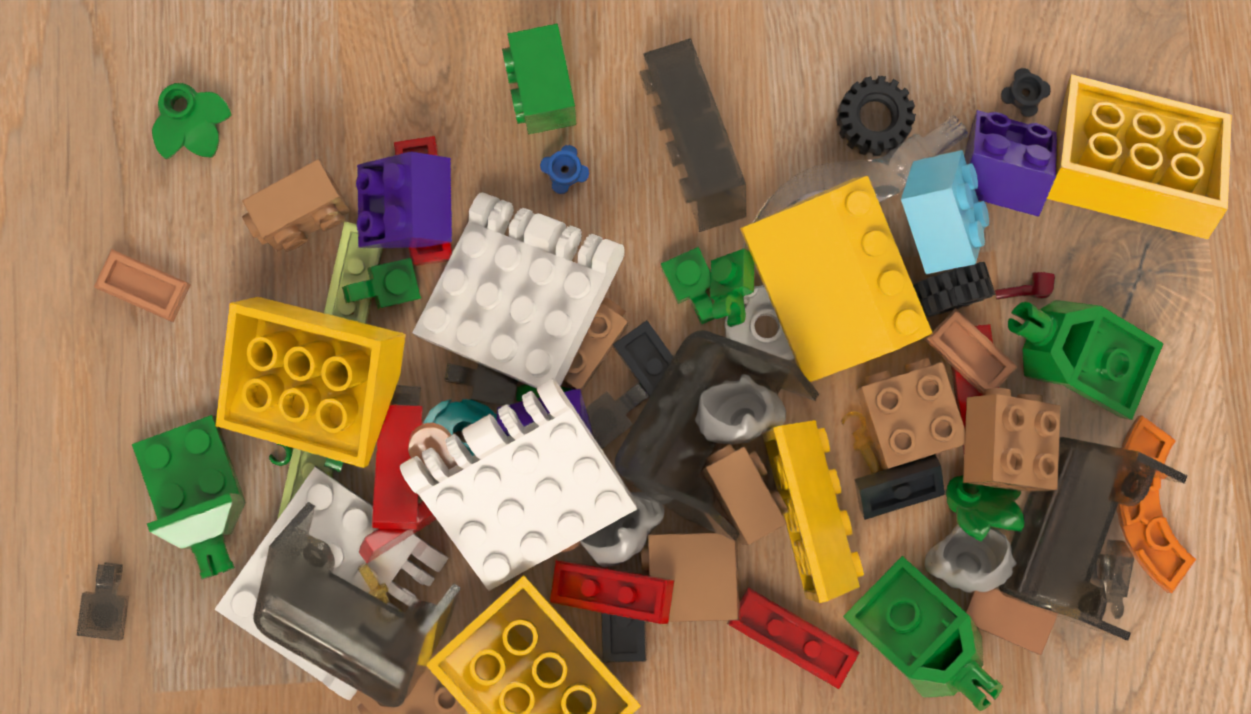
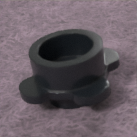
M1020 68L1014 73V81L1011 85L1002 90L1001 99L1005 104H1013L1019 108L1024 117H1032L1038 112L1037 106L1040 101L1050 95L1051 88L1038 75L1031 73L1026 68ZM1027 89L1029 96H1024L1022 90Z

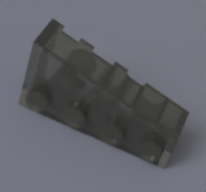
M691 38L643 53L645 70L639 71L641 83L645 94H653L656 106L652 107L653 115L659 131L665 130L669 141L665 143L667 154L672 167H678L681 179L678 180L685 203H690L699 232L747 217L746 182Z

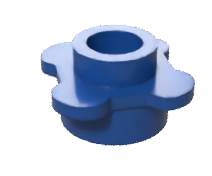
M565 145L561 151L554 153L551 157H544L540 163L541 171L548 174L553 182L552 189L555 193L565 194L571 185L577 182L583 183L589 177V169L581 164L577 156V149L574 146ZM567 166L569 171L562 173L561 167Z

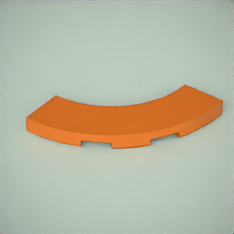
M1140 415L1129 429L1119 454L1115 474L1116 510L1123 535L1135 559L1156 584L1167 593H1173L1196 561V558L1188 553L1174 536L1167 519L1162 514L1159 489L1161 488L1162 472L1167 456L1176 440L1147 418Z

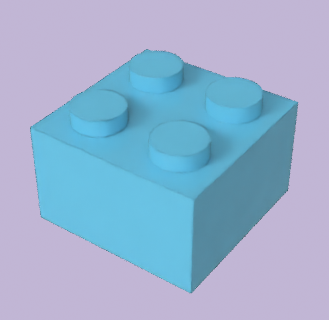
M962 150L913 161L901 197V202L926 274L974 265L977 262L980 247L985 245L984 229L986 226H989V213L985 202L978 201L975 189L978 188L977 174L973 164L966 163Z

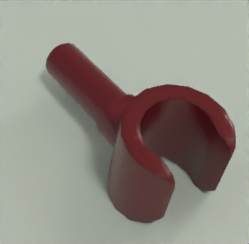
M1033 272L1031 285L996 289V300L1018 296H1030L1039 299L1047 298L1054 290L1055 275L1047 272Z

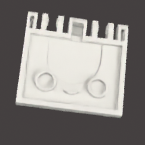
M484 192L479 193L469 209V222L412 333L425 341L534 388L552 378L561 386L623 260L624 246L608 239L602 240V237L595 234H589L578 252V263H575L572 259L582 237V232L579 228L571 225L566 228L565 223L540 213L534 215L533 211L526 208H520L516 215H514V219H512L514 211L512 203L505 200L500 201L499 198ZM508 225H509V237L506 236V235H504V233H505V231H506Z
M554 378L537 387L539 396L549 410V414L532 391L522 395L523 405L535 422L524 427L514 410L506 404L498 409V414L510 436H506L495 418L489 414L462 430L467 444L475 454L474 456L470 454L456 434L446 438L447 449L458 464L455 467L448 469L433 448L422 452V458L426 466L418 456L400 465L401 473L408 485L415 493L420 495L488 591L637 510L636 500Z
M315 466L215 610L323 682L329 689L350 701L360 685L333 665L335 662H338L343 668L363 680L366 679L370 670L366 668L365 664L343 652L352 639L363 647L367 653L372 656L381 657L386 649L359 630L362 623L391 642L407 620L408 615L381 597L385 590L411 608H415L419 602L415 594L392 581L396 574L402 568L414 580L429 587L435 578L408 560L410 554L437 572H440L449 558L413 534L371 562L366 563L358 551L364 538L379 529L372 527L373 505Z

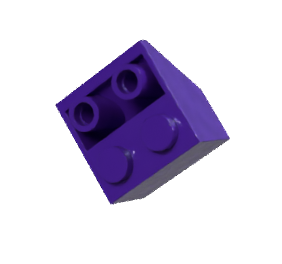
M977 110L964 157L967 164H973L977 174L978 188L975 189L978 200L1030 215L1040 216L1056 178L1057 132L1049 130L1046 126L1038 123L1026 124L1009 119L1006 115L998 112L986 113Z
M407 152L357 165L358 248L427 247L452 242L451 158Z

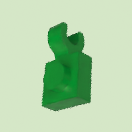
M699 247L661 263V270L677 304L689 299L701 325L715 320L712 313L713 303L706 291L710 290L711 272Z
M743 248L711 260L710 298L715 300L712 305V313L715 319L728 316L727 325L729 327L744 323L746 319L744 296L754 292V261L750 252Z
M411 258L369 267L367 270L370 280L342 287L346 303L374 297L377 309L421 299Z

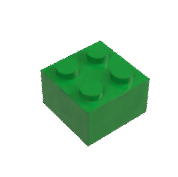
M558 23L507 33L510 47L502 48L509 84L518 83V88L510 90L517 124L526 123L528 135L577 125L575 103Z

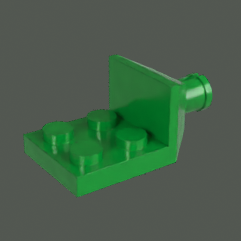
M1055 300L1041 309H1037L1035 305L1025 301L1019 303L1012 310L1011 314L1024 320V323L1021 324L1009 318L1008 329L1012 333L1026 339L1022 348L1025 377L1063 385L1116 416L1133 420L1164 343L1101 305Z
M210 415L133 443L132 447L158 519L147 523L149 532L181 549H191L200 570L201 580L219 575L220 572L224 573L234 569L233 561H231L225 545L224 536L232 534L246 502L221 430L216 426V416Z
M903 556L843 616L860 635L909 680L923 698L954 696L957 692H961L973 703L977 710L982 711L989 707L991 703L986 699L987 696L978 688L984 689L994 700L1002 691L1003 685L982 669L984 665L982 636L970 615Z

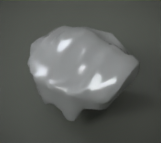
M743 374L738 381L730 382L726 380L722 384L712 386L708 390L703 391L700 395L695 421L700 427V433L705 436L706 440L718 444L749 443L759 437L762 432L782 426L786 421V410L777 393L764 386L757 385L749 375Z
M630 492L636 500L637 510L580 540V543L597 564L604 568L616 566L642 550L648 534L660 524L664 517V507L656 497L646 492Z
M957 524L951 534L946 536L945 540L937 543L929 550L925 558V569L930 575L943 579L950 587L960 588L969 593L973 591L988 592L1004 584L1012 576V568L1017 563L1012 557V548L1007 537L999 530L990 528L984 540L978 541L963 531L959 524Z

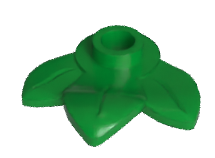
M174 83L167 86L159 96L158 108L161 114L152 127V137L157 151L164 159H169L185 146L187 150L198 156L214 157L220 142L219 132L215 124L222 123L232 116L228 104L216 93H197L194 88L185 83ZM181 98L186 99V108L183 111H175V102Z
M964 475L956 476L949 481L945 492L947 504L956 513L959 526L971 537L978 541H983L990 530V526L1013 531L1023 530V513L1015 502L1021 495V491L963 483Z

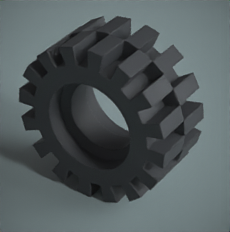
M869 76L864 78L861 83L858 81L854 83L844 95L837 111L839 113L836 121L837 126L841 128L839 132L841 138L844 139L846 137L849 141L847 146L851 149L857 147L860 149L859 154L865 156L868 152L873 153V157L880 156L883 152L887 154L893 152L907 138L915 121L916 114H913L912 111L915 104L913 100L909 101L907 98L909 91L906 88L903 90L897 87L899 82L894 79L891 83L886 82V76H878L876 80H872V77ZM876 101L886 105L891 113L890 125L882 131L867 129L860 119V110L865 104Z
M985 262L959 267L913 284L926 318L946 313L955 308L959 309L996 295Z

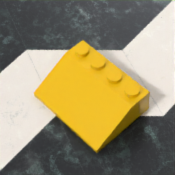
M1071 74L1057 128L1056 178L1047 199L1209 239L1228 209L1232 115Z
M868 175L852 178L740 228L805 383L813 382L891 353L933 334Z
M262 297L231 302L229 305L216 426L365 468L369 465L400 377L406 334Z
M816 420L770 429L762 436L776 489L788 509V513L783 516L787 523L786 527L805 599L822 603L859 588L858 577L864 576L858 552H851L847 536L852 535V527L847 511H840L836 494L841 493V486L835 468L829 470L824 453L830 452V445L825 428L818 429Z
M525 575L425 664L469 714H633L641 707L636 698Z

